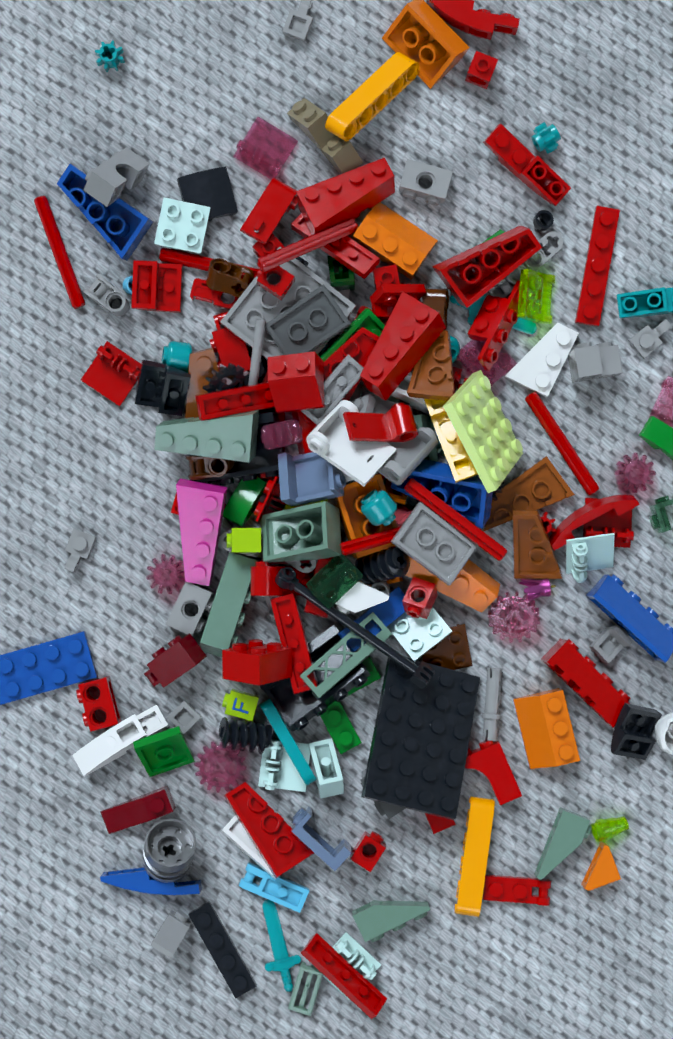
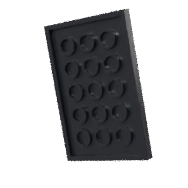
M388 657L361 797L454 820L457 816L480 677L427 663L435 670V673L427 686L421 689L409 681L413 675ZM407 658V659H409L410 661H412L414 664H416L417 666H419L420 663L422 662V661H419V660H416V661L414 662L413 659Z

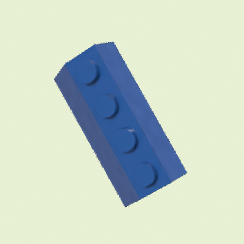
M614 574L612 576L604 575L586 596L618 626L624 628L629 636L655 660L666 663L673 653V628L667 623L663 625L657 620L659 615L650 607L645 609L640 604L641 598L633 591L628 593L622 587L624 583Z

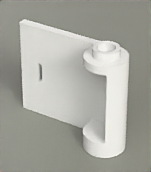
M342 400L310 432L306 441L312 452L320 455L364 487L397 449L387 442L350 441L343 413L359 412V410L352 402Z

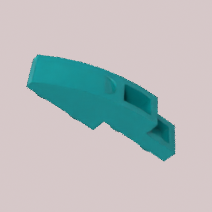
M673 287L617 294L619 318L672 314Z

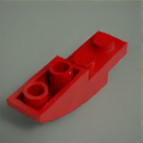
M426 0V3L445 22L473 36L491 40L493 31L512 35L517 33L520 18H515L514 15L509 13H502L501 15L492 14L487 9L473 10L474 0Z
M501 123L483 141L498 157L497 160L553 206H556L571 189L538 155L534 156Z

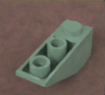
M373 900L353 910L352 916L364 941L371 940L375 942L383 938L384 933L391 929L393 931L400 930L406 926L405 922L413 918L414 920L422 919L428 914L427 911L430 910L428 902Z

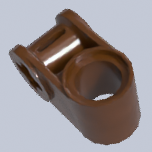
M217 258L210 262L206 284L212 290L221 291L239 298L254 280L255 275L248 267Z
M448 288L425 289L426 293L422 296V303L440 313L446 326L444 330H446L449 307Z
M185 455L189 461V480L221 477L234 466L233 460L220 459L224 463V469H221L217 465L218 458Z

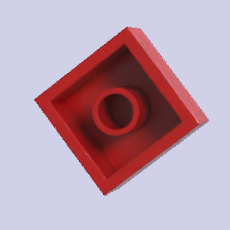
M259 639L249 640V644H232V648L222 650L223 679L260 686L292 677V648L282 647V643L279 642L263 644V640Z

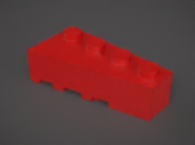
M385 158L296 191L298 208L311 234H316L348 219H356L362 211L367 208L371 209L395 193L394 174Z
M520 225L432 267L457 302L468 308L543 247L529 228Z
M402 291L360 374L362 381L370 392L385 401L390 397L446 328L439 312Z
M560 638L541 660L609 726L614 727L624 704H630L631 698L623 690L617 691L612 686L614 682L604 672L600 674L595 669L596 664L589 657H583L578 652L579 648L570 639L564 640Z

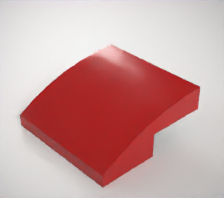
M133 260L131 308L181 313L183 265Z

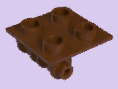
M456 624V626L449 627L452 633L422 655L424 662L452 670L473 666L465 624Z

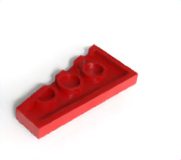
M246 782L224 795L275 878H278L314 854L306 844L291 832L292 828L284 821V818L269 807L268 803Z

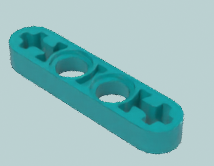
M268 699L259 704L305 785L308 786L316 781L315 775L272 701Z

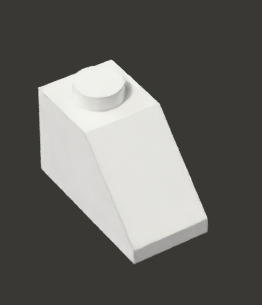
M344 575L332 602L336 604V609L349 614L350 611L356 613L388 601L390 596Z

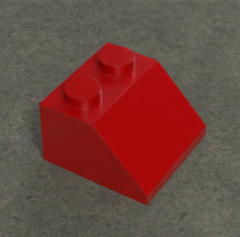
M315 351L268 357V383L277 413L324 408V363Z

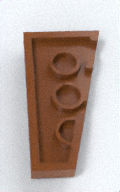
M546 456L504 486L502 493L496 492L495 495L498 500L494 501L492 499L491 513L484 526L486 527L484 531L513 520V511H536L575 494Z

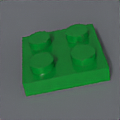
M179 726L133 742L134 749L149 777L195 762L193 753Z

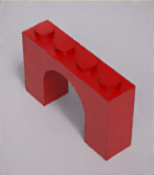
M485 740L479 743L480 747L473 751L468 748L465 769L478 770L488 778L499 805L522 796L499 741ZM425 813L433 834L456 825L454 820Z

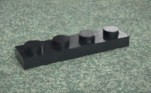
M210 901L189 912L188 915L235 999L257 987L255 980Z

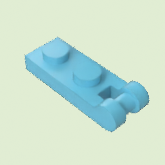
M248 862L245 868L247 871L245 877L241 878L239 882L241 888L296 912H301L309 893V888L281 876L275 880L264 869ZM255 875L262 878L259 885L253 883Z

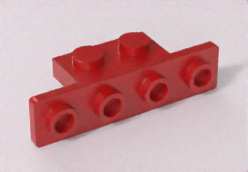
M517 280L508 299L487 295L467 333L470 339L485 342L478 360L486 371H490L493 364L496 363L503 344L507 342L509 333L517 322L523 305L528 301L529 292L523 281Z

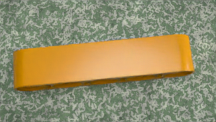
M396 52L328 116L325 123L326 130L344 141L351 140L416 78L420 69L419 63L400 52Z
M470 796V809H468L466 819L467 833L465 832L462 849L464 850V856H461L459 871L461 878L458 880L457 904H455L454 912L455 914L479 917L495 800Z

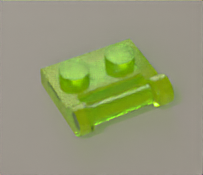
M521 269L517 317L537 323L552 324L550 311L552 285L555 284V275L544 274L531 269Z

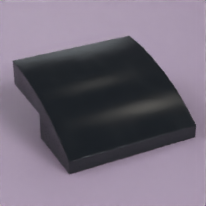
M226 166L177 178L183 202L211 207L208 221H211L213 218L231 216L238 212Z
M142 360L135 394V404L158 407V413L182 416L191 375L169 365Z
M625 703L614 728L611 752L615 755L646 760L657 741L651 734L662 714L655 709Z

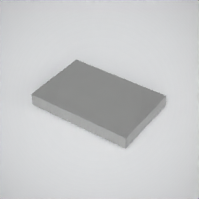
M418 502L391 540L392 544L447 585L452 584L477 548L475 543L421 502Z

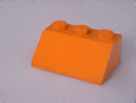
M413 0L407 3L382 37L395 53L400 52L419 63L420 69L417 75L430 89L462 59L470 48L424 0Z
M381 202L375 205L366 215L353 235L355 242L379 257L380 260L389 266L396 264L397 271L410 280L413 279L438 242V240Z
M381 474L374 475L364 487L356 481L346 484L344 496L334 498L337 508H339L348 541L398 527L396 519L387 526L383 524L373 526L361 512V500L374 489L386 491ZM389 543L353 553V557L360 558L395 545Z
M556 688L513 699L530 769L557 767L580 761L562 689Z

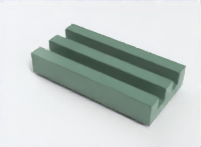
M305 962L301 963L289 1003V1010L311 1016L323 974L314 965L308 966ZM305 971L308 972L300 1004L297 1006L294 1004ZM313 974L318 975L309 1007L306 1009L303 1007Z

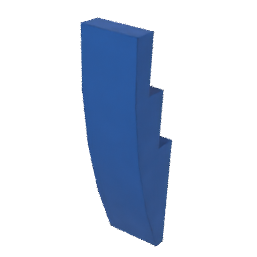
M144 867L103 872L100 876L101 882L122 889L148 894H200L202 890L201 879L164 883L153 879L147 874Z

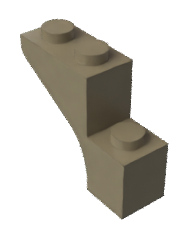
M304 98L296 102L292 109L287 112L290 119L321 150L338 173L343 174L351 171L363 163L350 141H344L326 130L325 123L328 115L313 103Z

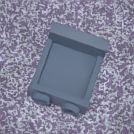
M311 452L297 456H291L288 453L278 454L280 498L282 502L292 507L344 496L346 479L343 472L317 453Z
M309 806L306 810L301 808L292 818L291 832L329 867L336 871L350 856L351 844L343 839L334 849L306 823L312 817V809Z

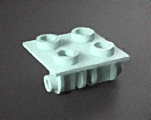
M163 198L154 244L160 245L162 248H174L201 254L211 207Z
M601 534L566 540V574L572 573L576 582L583 583L587 579V571L612 568L614 563L615 534Z
M433 607L427 619L422 617L413 618L405 612L387 626L414 662L452 633V630Z
M271 739L270 745L265 748L262 754L258 786L265 787L267 790H274L276 788L306 792V785L281 741ZM295 742L309 765V744Z
M347 932L332 946L365 979L372 980L377 974L375 971L381 964ZM323 975V977H324L329 983H331L343 996H345L348 1000H350V999H349L341 990H339L327 977H325V976Z

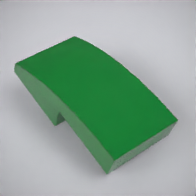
M650 416L639 436L653 449H660L673 460V428L658 418Z
M258 477L257 480L243 481L242 479L224 509L223 517L243 527L255 511V504L264 493L267 482Z

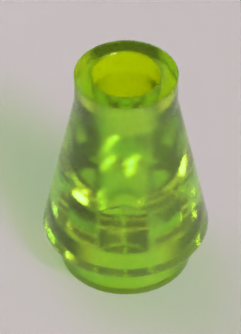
M625 816L596 819L595 823L591 824V830L597 842L602 841L605 843L620 833L629 830V825Z

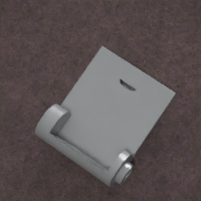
M379 403L373 410V413L385 414L389 409ZM420 427L418 429V436L410 441L387 442L397 450L378 472L392 483L401 485L438 444L437 434L431 428Z

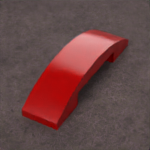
M614 495L590 502L574 511L556 528V532H553L549 538L550 544L555 551L566 545V540L575 539L571 532L572 530L611 509L620 516L640 504L633 495Z

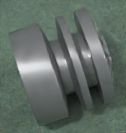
M163 819L155 823L148 830L142 854L143 867L148 875L157 881L168 883L178 881L189 872L196 849V837L191 827L180 820Z

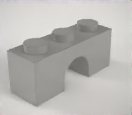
M126 147L119 153L115 152L109 160H103L97 168L89 170L85 177L87 183L84 191L108 207L119 199L124 186L131 190L141 183L150 163Z

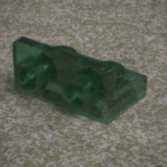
M342 554L333 557L306 585L312 594L326 608L330 609L363 577V574L346 555Z

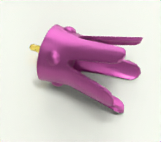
M521 579L522 582H519V584L528 586L524 589V593L527 595L521 598L525 600L524 603L539 597H550L551 588L556 587V585L550 586L549 579Z

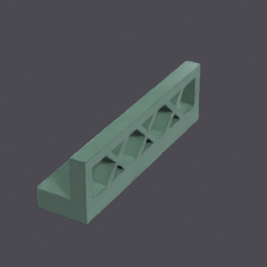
M374 612L359 624L365 628V625L373 620L381 629L376 637L383 642L392 635L390 630ZM350 631L303 672L300 678L312 690V694L316 699L319 700L371 655L376 648L369 643L364 645V640ZM349 639H361L360 650L357 652H346V644ZM341 646H343V651H337ZM332 654L343 655L342 665L339 668H328V658ZM346 655L352 656L345 662ZM325 661V667H319ZM314 670L325 671L324 681L317 687L307 677ZM327 671H332L333 673L327 678Z

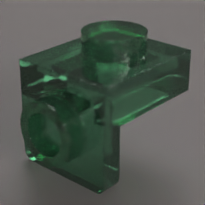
M667 495L655 499L656 504L650 506L652 516H649L650 523L654 530L657 529L658 533L672 530L665 506L672 505L673 499H669Z

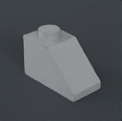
M171 910L156 933L151 946L172 958L190 928L192 922L188 921L189 917L182 911L177 910L174 912Z

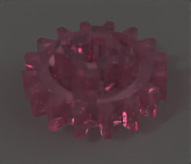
M517 591L514 596H510L509 592H506L504 599L498 596L497 603H491V610H488V618H490L488 625L493 627V634L500 633V640L509 637V643H512L514 638L522 642V636L530 639L531 631L537 632V624H540L539 608H534L535 600L528 602L527 594L521 598ZM516 612V618H514V623H512V616Z
M215 740L211 742V748L204 745L203 750L205 753L199 752L197 754L201 761L194 763V766L200 767V770L195 775H202L203 777L200 784L207 782V790L215 786L217 793L220 792L222 787L229 792L230 784L237 787L239 784L236 779L243 780L244 778L240 771L247 769V766L241 765V762L245 761L246 757H239L240 748L231 750L230 743L224 749L221 742L220 745H217ZM223 750L228 752V754L218 755L215 751ZM206 758L210 762V769L207 772L205 770ZM229 759L224 767L225 771L220 769L212 773L217 766L216 761L222 763ZM234 760L237 765L235 774L231 770V763ZM222 777L225 781L219 782L213 780V778Z

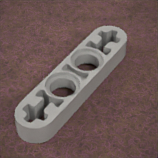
M554 231L548 232L538 240L544 248L548 244L547 238L551 240L555 238L557 239V248L555 249L552 246L545 253L542 249L536 252L541 258L540 263L537 265L530 264L528 260L521 264L518 268L523 272V277L519 281H526L560 251L563 246V238L559 233ZM509 274L505 278L513 287L510 288L509 284H507L502 290L503 295L500 293L495 295L493 293L495 287L488 291V295L506 298L511 294L517 281L513 280ZM505 280L500 281L497 286H500Z

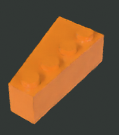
M409 556L410 566L405 576L410 578L416 577L434 583L438 592L481 613L498 597L501 584L470 559H468L452 584L447 585Z

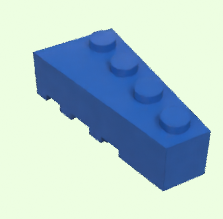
M69 164L57 185L76 207L80 209L88 221L94 225L123 260L128 261L154 221L121 198L106 207L84 191L87 183L85 180L87 174Z
M424 459L401 485L391 484L392 489L414 498L404 490V487L410 479H415L481 529L484 528L490 517L493 492L487 493L479 475L456 483L450 467L446 463Z

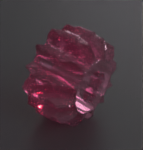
M296 419L265 425L261 428L262 443H264L265 449L268 450L298 444L303 440L302 428Z
M635 452L631 458L628 455L623 456L625 463L621 461L616 463L622 469L614 471V475L622 476L616 483L621 484L625 482L623 486L624 491H627L630 487L632 493H637L638 487L640 490L646 491V484H653L654 481L648 476L656 475V471H649V467H652L654 463L649 462L645 464L646 455H642L639 459L638 453ZM631 468L639 469L640 474H637L639 478L630 475V472H633Z
M162 554V563L154 558L152 561L156 568L153 566L147 567V570L154 573L153 575L146 576V579H155V582L150 587L153 589L160 585L158 589L160 594L164 592L165 586L167 593L172 594V585L179 591L181 586L177 581L185 583V578L180 577V574L184 573V569H178L183 564V561L179 560L173 564L175 555H171L167 562L166 555ZM164 568L165 570H169V568L172 570L169 581L168 578L162 579L164 574L162 570Z

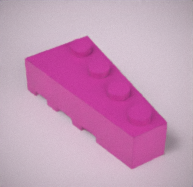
M180 478L176 484L185 582L209 586L214 573L227 487Z

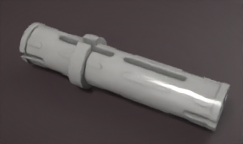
M487 667L485 710L482 713V718H484L482 740L498 741V720L501 719V714H499L501 668Z

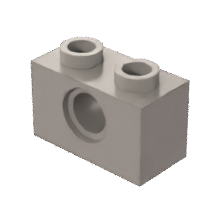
M407 159L399 192H402V195L409 199H416V197L426 199L425 202L431 205L438 206L439 203L444 204L453 171ZM426 179L430 181L431 187L423 189L419 186L418 182Z
M185 582L166 625L187 635L190 633L194 636L195 632L200 633L205 623V620L202 619L205 610L210 612L214 598H212L214 592L195 583ZM190 602L198 606V613L195 616H190L186 612V606Z

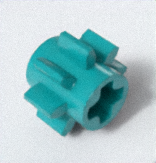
M113 40L110 44H105L102 41L100 50H95L96 55L100 57L96 60L97 65L101 66L104 64L106 72L110 68L119 71V63H125L124 58L119 56L123 54V48L118 47L116 49ZM111 53L113 58L109 59L106 55Z
M545 122L535 127V130H533L535 134L531 136L535 148L539 152L545 149L547 154L557 149L559 146L557 142L561 140L557 128L553 124L547 127Z

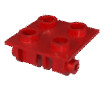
M106 341L104 346L101 345L96 351L98 355L81 378V381L118 406H121L139 379L141 363Z
M276 476L273 481L269 479L264 489V493L267 494L264 503L259 501L254 511V515L257 516L255 521L259 523L262 515L276 512L269 509V506L279 511L283 510L272 505V500L286 505L281 500L274 498V495L280 498L279 478Z
M585 498V505L599 498ZM611 509L585 523L583 526V537L614 533V547L631 548V541L634 538V531H631L632 509L620 516Z

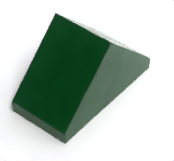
M327 256L330 286L337 291L355 290L354 272L333 257Z

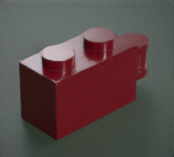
M190 633L183 638L178 635L167 643L170 646L167 650L161 647L152 654L154 659L147 664L149 670L144 675L153 687L159 683L163 688L207 657Z

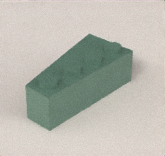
M259 410L207 420L191 417L163 421L156 426L154 450L249 463L256 457Z
M229 552L200 641V647L203 652L222 657V650L232 648V644L237 643L238 636H235L237 628L242 627L246 615L242 611L245 604L249 605L252 597L249 590L251 585V566H255L257 560Z

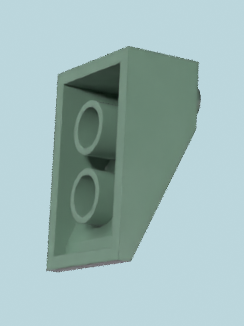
M323 501L262 515L263 561L320 560L342 555L340 549L339 508Z

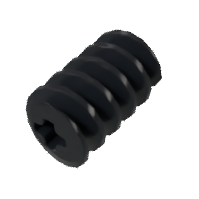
M390 547L387 550H381L357 558L355 561V571L358 578L363 583L369 585L402 577L407 574L410 566L409 556L398 547Z
M223 717L219 726V740L224 749L228 742H230L231 750H235L237 744H240V750L244 751L246 746L249 745L250 753H253L257 746L259 754H263L265 748L270 745L273 730L270 724L264 726L263 723H257L255 725L252 721L246 724L244 720L237 722L236 719L232 718L228 721L226 717Z

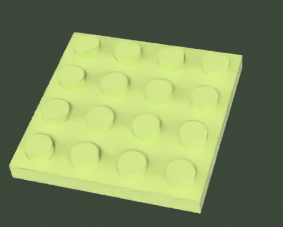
M479 370L463 383L443 407L487 493L498 489L523 455V447L521 442L515 438L511 422L505 418L501 410V403L491 390L489 379Z

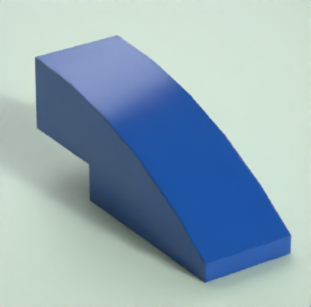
M398 586L389 592L390 597L388 601L370 607L354 621L360 624L374 612L387 627L405 613L402 603L405 594ZM373 620L365 625V629L375 636L381 631ZM345 627L338 635L342 639L351 630ZM351 638L347 641L346 645L351 652H355L361 647V639Z

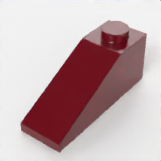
M167 785L100 812L110 834L169 814L175 810L176 806Z

